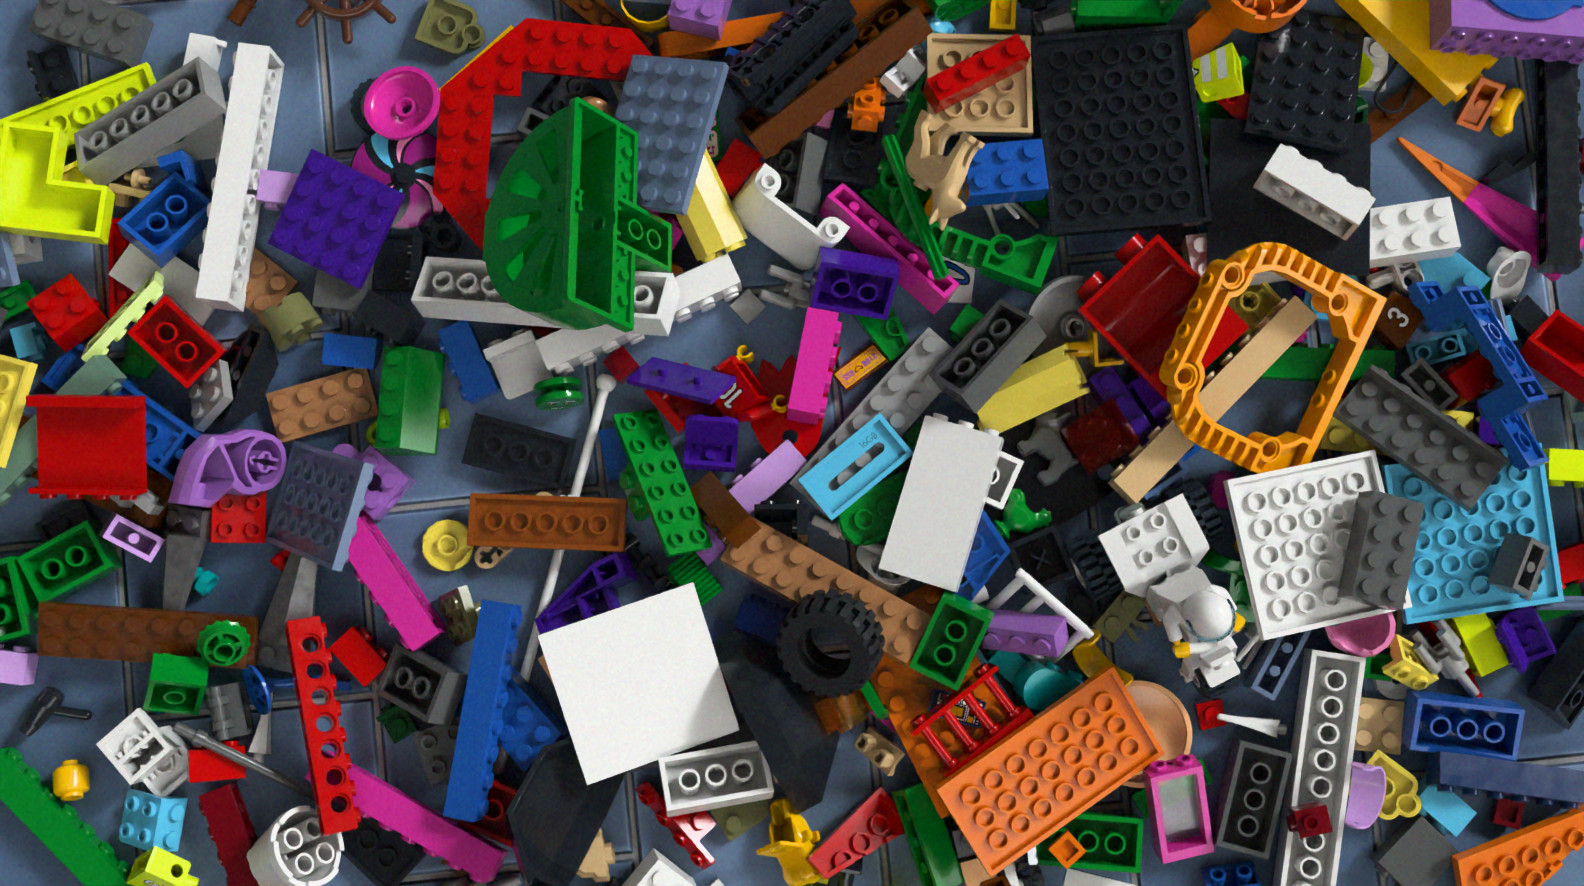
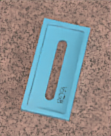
M879 413L799 478L798 481L832 521L914 453L883 415ZM876 443L884 445L882 453L837 490L832 491L828 488V483L872 446Z

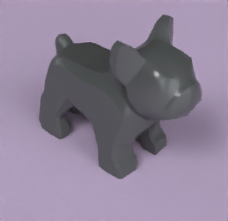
M1054 408L1035 417V427L1030 438L1027 441L1017 443V449L1023 458L1037 452L1050 461L1048 470L1039 472L1037 476L1043 487L1058 481L1064 472L1079 463V459L1073 458L1060 435L1063 424L1072 414L1070 410L1060 411L1058 408Z

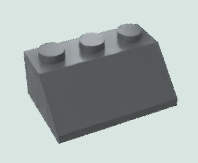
M803 132L799 138L784 145L778 154L768 158L767 164L781 178V186L775 197L781 202L786 203L785 205L802 218L818 216L829 141L809 132Z

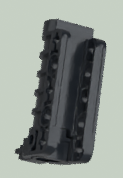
M796 0V4L789 10L783 11L782 17L776 23H771L767 27L768 30L761 37L757 36L747 50H742L735 56L728 53L723 59L719 56L717 58L712 56L709 60L725 62L729 66L724 86L732 89V92L742 102L765 116H773L781 111L858 37L859 30L851 21L858 13L850 0Z

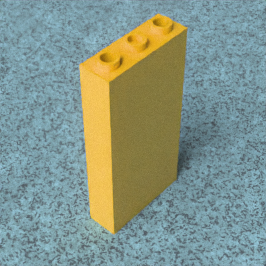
M1334 0L1443 106L1451 100L1459 101L1468 92L1465 87L1468 84L1473 86L1477 78L1483 76L1481 71L1483 69L1487 71L1499 60L1487 54L1467 55L1464 52L1442 53L1440 50H1430L1429 0Z

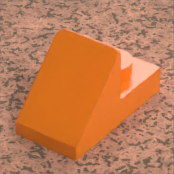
M1483 76L1477 78L1474 85L1467 88V98L1455 118V123L1481 132L1506 85Z

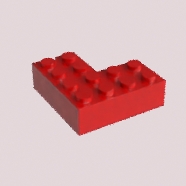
M1557 309L1527 339L1520 350V354L1527 365L1584 404V327Z

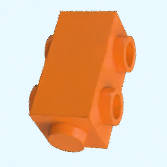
M873 77L864 84L860 91L849 96V101H854V103L849 102L847 118L852 119L851 129L877 132L878 122H883L885 106H880V104L885 105L886 89H882V83L879 82L881 78Z

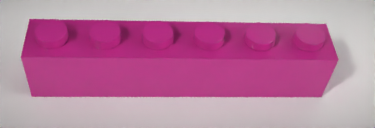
M842 183L827 195L818 214L824 219L836 217L848 225L850 228L844 237L862 253L897 259L900 273L898 284L933 315L950 300L960 284L949 274L948 277L942 280H935L925 253L912 242H909L901 232L847 185Z

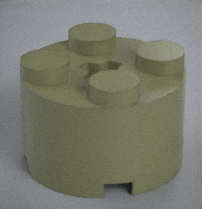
M301 292L280 299L282 304L276 308L272 304L258 318L262 328L270 333L272 342L279 352L287 350L295 343L298 346L307 343L312 338L310 334L324 325V322L311 303Z

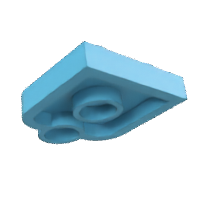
M1458 252L1451 257L1418 261L1424 276V282L1437 281L1445 294L1453 288L1460 286L1477 285L1481 290L1491 279Z

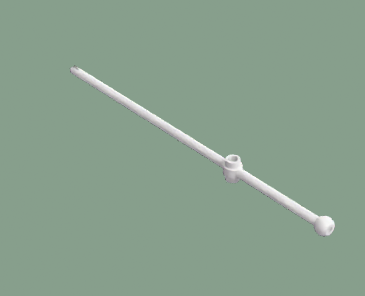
M602 373L596 379L599 391L572 488L568 495L569 497H580L608 393L614 390L616 386L614 376ZM554 550L535 619L550 605L565 550ZM535 621L520 671L521 676L527 682H529L539 646L537 635L540 633ZM501 745L493 768L494 773L497 775L503 773L508 753Z

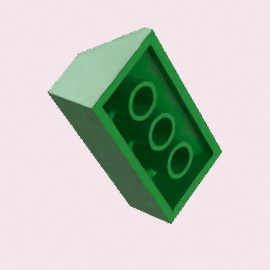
M411 346L384 347L374 447L384 455H437L445 363L444 354Z

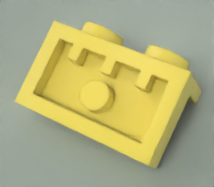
M1395 634L1389 644L1391 649L1390 655L1393 661L1382 667L1383 673L1415 691L1425 689L1430 684L1439 680L1438 674L1431 673L1412 649L1414 643Z

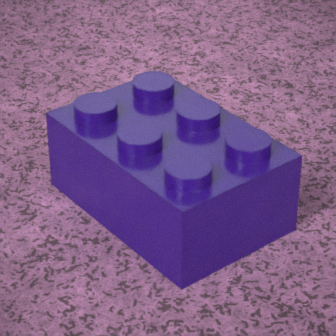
M820 246L809 288L810 307L887 320L900 276L897 259Z

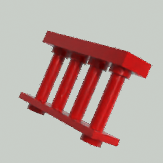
M983 663L973 671L974 676L962 684L958 691L952 692L925 715L920 713L910 721L911 726L906 729L914 737L921 733L943 762V768L939 771L943 779H946L1034 717L1029 708L1022 705L1020 707L1013 705L992 677L999 670L992 663ZM982 683L986 685L1006 712V718L999 724L997 722L994 723L971 693ZM962 699L985 728V735L979 740H973L950 710ZM940 716L943 717L964 745V752L957 757L950 755L929 727Z

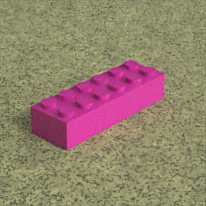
M362 509L356 523V534L351 539L348 549L349 557L347 563L351 562L356 569L353 573L361 584L365 583L371 591L368 595L376 606L381 605L386 613L383 616L389 626L392 628L396 627L401 634L399 640L407 650L411 649L412 652L423 650L447 633V627L370 515Z

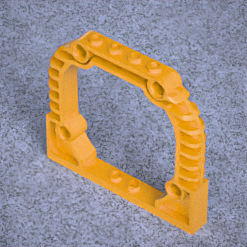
M1255 243L1243 250L1236 251L1226 260H1213L1200 277L1197 290L1188 303L1187 311L1176 329V335L1170 348L1164 355V361L1159 371L1161 382L1167 385V401L1171 404V416L1180 432L1192 443L1254 474L1310 463L1387 298L1343 273L1334 272L1294 248L1281 243ZM1270 270L1313 295V308L1317 312L1327 314L1332 335L1338 338L1339 342L1322 374L1314 395L1311 397L1309 406L1296 433L1286 431L1277 437H1273L1261 432H1252L1246 438L1217 424L1205 413L1198 398L1205 378V371L1201 360L1230 298L1237 297L1245 292L1254 274Z

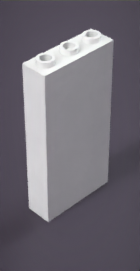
M933 413L932 417L925 415L878 568L958 593L1004 439L999 437V431L984 428L982 432L973 429L974 424L959 420L958 424L948 422L949 417Z

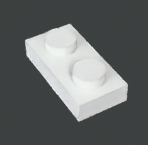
M1364 37L1362 52L1371 60L1373 73L1369 82L1358 88V90L1375 91L1387 74L1389 53L1373 38ZM1386 82L1379 92H1383L1386 89Z

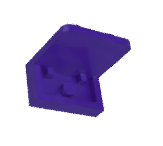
M687 415L685 418L686 443L683 469L735 473L738 450V420L728 416Z
M1535 606L1516 608L1502 613L1496 624L1497 629H1494L1499 643H1504L1509 652L1506 653V657L1510 666L1516 668L1519 674L1526 672L1529 662L1556 653L1557 650Z

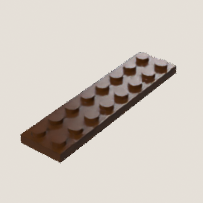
M42 601L38 607L37 656L151 663L153 653H169L176 656H196L201 658V654L197 651L198 645L196 642L199 639V632L204 631L206 625H213L216 620L223 622L228 619L231 622H238L241 627H246L247 633L251 635L249 640L251 645L248 648V653L240 661L232 665L218 666L209 663V667L248 669L245 666L251 664L256 668L259 615Z

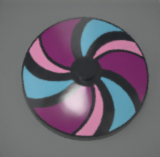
M423 131L417 136L405 140H390L373 132L359 145L352 158L351 168L406 194L391 229L412 230L420 228L422 223L431 214L438 212L441 215L446 210L433 194L437 138L427 131Z

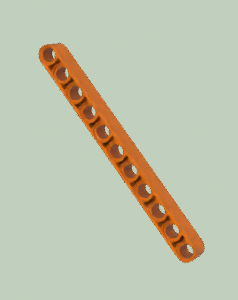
M850 0L858 13L851 21L855 25L859 24L889 0ZM910 0L919 7L924 17L933 14L925 0ZM782 12L726 21L720 41L676 30L661 33L656 37L660 57L697 60L725 55L728 47L739 51L747 50L757 36L761 37L768 30L767 27L771 23H776L782 17Z

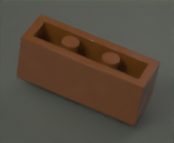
M711 471L690 488L699 513H706L703 519L712 529L716 526L719 528L716 534L725 544L731 542L738 549L761 529Z

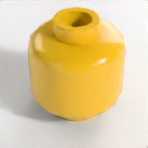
M78 760L61 762V766L52 772L53 793L61 797L62 801L83 798L84 793L90 789L89 768L84 764H79Z

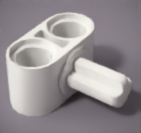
M1418 261L1384 266V270L1366 276V285L1369 289L1374 290L1391 283L1393 290L1402 296L1410 295L1404 283L1405 277H1408L1412 284L1424 282V276Z

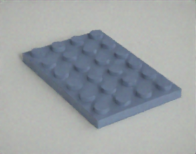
M633 54L614 119L638 132L637 205L647 211L678 215L687 214L728 74L729 66L725 62Z
M294 440L268 522L265 541L331 570L342 572L343 566L349 557L348 549L351 539L357 531L356 523L359 513L365 505L364 497L367 487L373 478L372 470L374 465Z

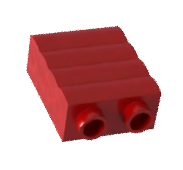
M1136 233L1114 254L1123 266L1109 280L1099 271H1096L1075 291L1084 302L1076 312L1097 331L1099 336L1164 402H1168L1166 394L1167 385L1162 383L1159 378L1160 367L1164 361V355L1170 348L1176 335V329L1184 318L1188 303L1197 290L1200 276L1159 234L1147 243ZM1228 305L1201 360L1204 370L1249 328Z

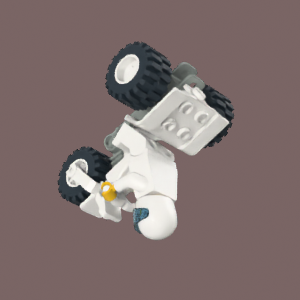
M1191 478L1163 492L1162 503L1151 509L1145 510L1140 502L1133 505L1126 504L1115 510L1114 518L1118 525L1103 534L1092 528L1064 543L1076 572L1074 576L1085 594L1096 602L1122 588L1131 594L1142 598L1146 597L1150 610L1154 612L1159 622L1163 620L1170 642H1173L1172 651L1180 659L1182 666L1179 672L1181 676H1184L1185 683L1191 681L1196 690L1208 701L1239 686L1238 674H1240V670L1234 660L1238 647L1231 635L1234 631L1238 633L1244 626L1245 618L1235 611L1237 607L1228 591L1221 586L1211 584L1204 571L1196 567L1209 550V544L1224 536V525L1221 515L1207 490L1198 481Z

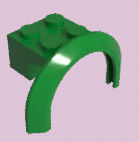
M1210 543L1209 550L1200 562L1211 568L1228 573L1227 585H1221V587L1228 591L1237 607L1235 611L1245 618V622H1255L1241 560L1218 553Z

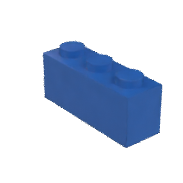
M461 320L438 330L440 336L437 339L438 345L443 354L447 352L451 362L447 364L453 377L457 376L461 383L458 386V390L464 401L468 399V402L474 405L502 392L470 321Z

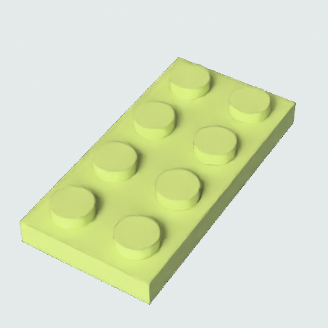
M155 270L84 347L81 356L83 361L87 362L93 355H106L113 340L118 342L125 335L128 323L130 321L136 323L145 313L146 304L149 301L153 304L163 294L162 290L164 288V276Z

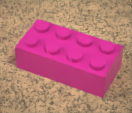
M807 307L788 404L787 420L818 425V419H824L828 398L823 397V393L829 394L833 372H829L828 368L834 369L838 347H834L833 344L839 343L842 322L837 321L839 315L837 312Z

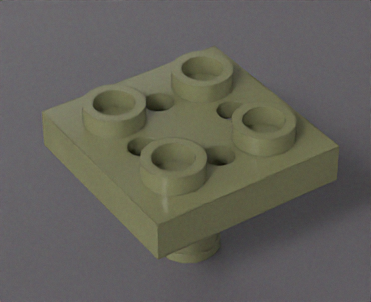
M467 585L439 596V610L445 616L448 625L447 634L449 639L453 641L454 646L474 640L481 601L473 603Z

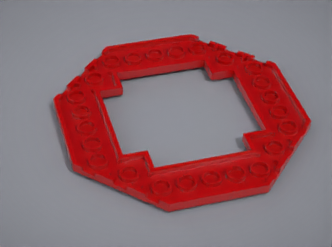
M525 18L441 88L433 194L482 252L485 212L488 211L491 199L486 197L494 95L521 98L523 72L625 82L633 54L653 56L631 29ZM663 212L658 214L666 220L671 217L679 222L675 214Z

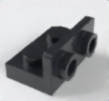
M61 45L41 53H37L34 50L27 51L29 57L27 65L30 72L35 75L37 81L35 89L41 99L48 101L80 88L66 47Z

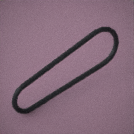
M1396 60L1375 90L1373 96L1376 107L1387 114H1396L1405 108L1417 83V80L1414 78L1400 108L1388 110L1379 104L1377 99L1378 93L1397 66L1398 62Z

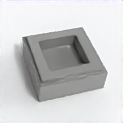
M748 288L730 305V308L748 326L766 309V306Z

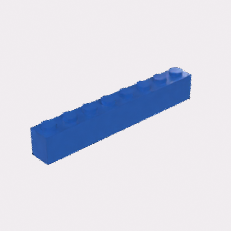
M481 600L443 812L445 817L476 822L483 820L488 812V791L494 781V774L492 773L493 763L496 761L499 753L497 746L498 735L501 734L504 724L501 718L503 708L508 702L507 684L513 674L512 656L518 646L516 638L517 628L521 625L523 617L521 605L495 600Z

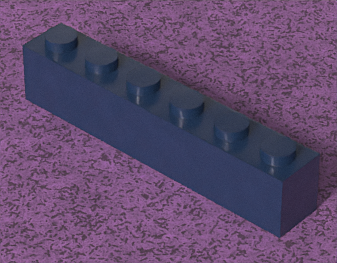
M1444 751L1426 754V786L1437 787V792L1454 793V790H1461L1464 796H1479V793L1487 794L1488 799L1503 800L1505 796L1511 797V802L1529 803V800H1535L1538 806H1553V803L1560 804L1561 809L1576 810L1578 805H1584V771Z

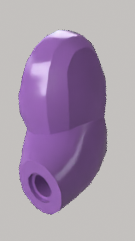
M234 429L223 434L200 435L184 451L177 465L168 503L211 508L226 493L245 496L274 488L281 481L287 462L286 451L281 440L272 434L255 429Z

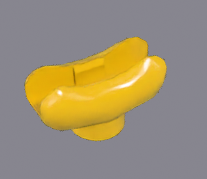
M1513 87L1502 93L1490 114V117H1492L1490 129L1494 135L1503 137L1512 132L1515 111L1518 105L1525 99L1524 90Z

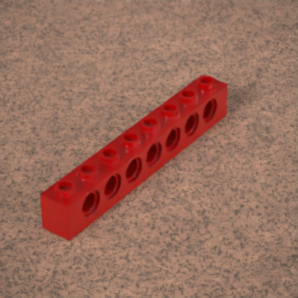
M320 616L290 620L285 623L284 630L321 837L352 831L358 828L357 823L361 822L359 807H354L352 797L356 796V787L354 780H349L348 769H351V760L349 753H344L343 743L346 742V732L344 727H340L338 716H341L342 712L339 700L335 701L333 690L337 689L335 675L330 674L329 664H332V655L330 648H325L324 638H327L325 622L321 623ZM305 640L314 642L316 650L314 652L305 651L302 647V642ZM309 666L317 667L320 670V677L316 679L309 677L307 668ZM312 693H322L325 697V703L323 705L315 704L312 701ZM320 718L328 720L330 724L329 731H320L316 725L317 720ZM323 745H330L334 748L335 754L333 758H325L322 755L321 748ZM329 771H334L339 775V783L337 785H330L327 782L326 774ZM333 798H340L344 802L342 812H335L331 808Z

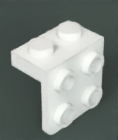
M526 328L512 334L513 337L508 340L497 339L490 342L488 348L483 350L486 359L491 362L505 397L509 400L533 391V386L539 381L554 378L553 374L547 370L535 343L538 340L537 335L532 330L527 331Z

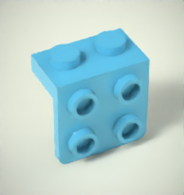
M129 789L124 802L122 823L119 828V840L146 851L153 846L168 852L178 851L188 798L182 796L159 797L141 790Z

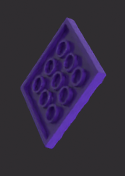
M311 149L269 238L268 244L358 289H362L406 194Z

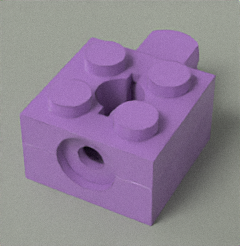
M343 443L336 446L332 452L374 465L372 470L373 478L367 487L364 497L365 505L363 507V510L373 519L382 520L416 482L391 458L375 449V446L370 445L363 454L350 444Z

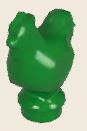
M1014 488L1011 490L1007 499L1008 502L1003 509L1002 520L995 519L993 524L1002 538L1009 540L1010 532L1027 534L1035 528L1047 527L1048 522L1052 521L1051 511H1046L1045 508H1042L1039 512H1032L1026 506L1024 492L1021 489Z

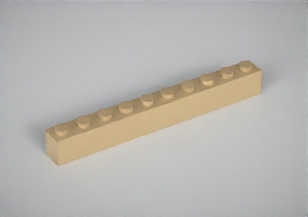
M1296 295L1289 299L1283 297L1273 307L1275 312L1270 317L1264 316L1255 325L1258 330L1252 336L1249 334L1244 336L1237 344L1240 348L1234 354L1229 352L1219 362L1221 367L1215 373L1212 370L1205 376L1204 385L1201 387L1198 398L1205 413L1215 422L1318 318ZM1171 412L1165 417L1168 422L1162 428L1159 426L1155 427L1147 435L1149 441L1143 447L1139 444L1128 455L1131 459L1125 465L1120 463L1110 473L1113 478L1108 484L1130 505L1137 504L1194 445L1180 432L1172 419Z

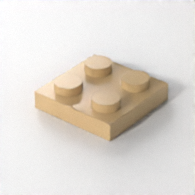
M1361 697L1354 750L1375 752L1379 749L1383 753L1400 755L1404 702Z

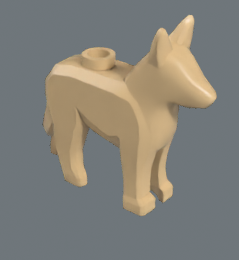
M921 110L914 126L913 143L905 158L906 170L915 179L913 185L924 191H927L928 188L932 189L933 209L928 223L931 225L938 219L939 229L943 231L950 217L966 210V205L961 199H958V194L965 181L974 155L979 149L984 147L985 143L963 131L949 155L943 156L946 141L950 136L957 134L959 129L945 122L929 137L928 126L933 115Z

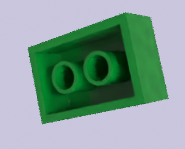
M86 520L16 558L39 603L42 601L60 602L124 567L112 543L99 536L103 528L100 521Z
M945 590L909 667L958 691L995 613L951 591Z

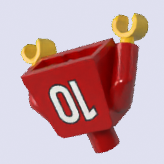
M746 345L739 346L736 356L731 355L715 367L714 372L736 376V382L707 410L708 416H728L737 419L738 422H749L773 414L774 410L778 413H784L788 410V405L783 407L777 406V402L785 399L783 395H777L773 403L768 402L771 400L770 396L747 365L754 360L753 352L743 356V353L748 351Z

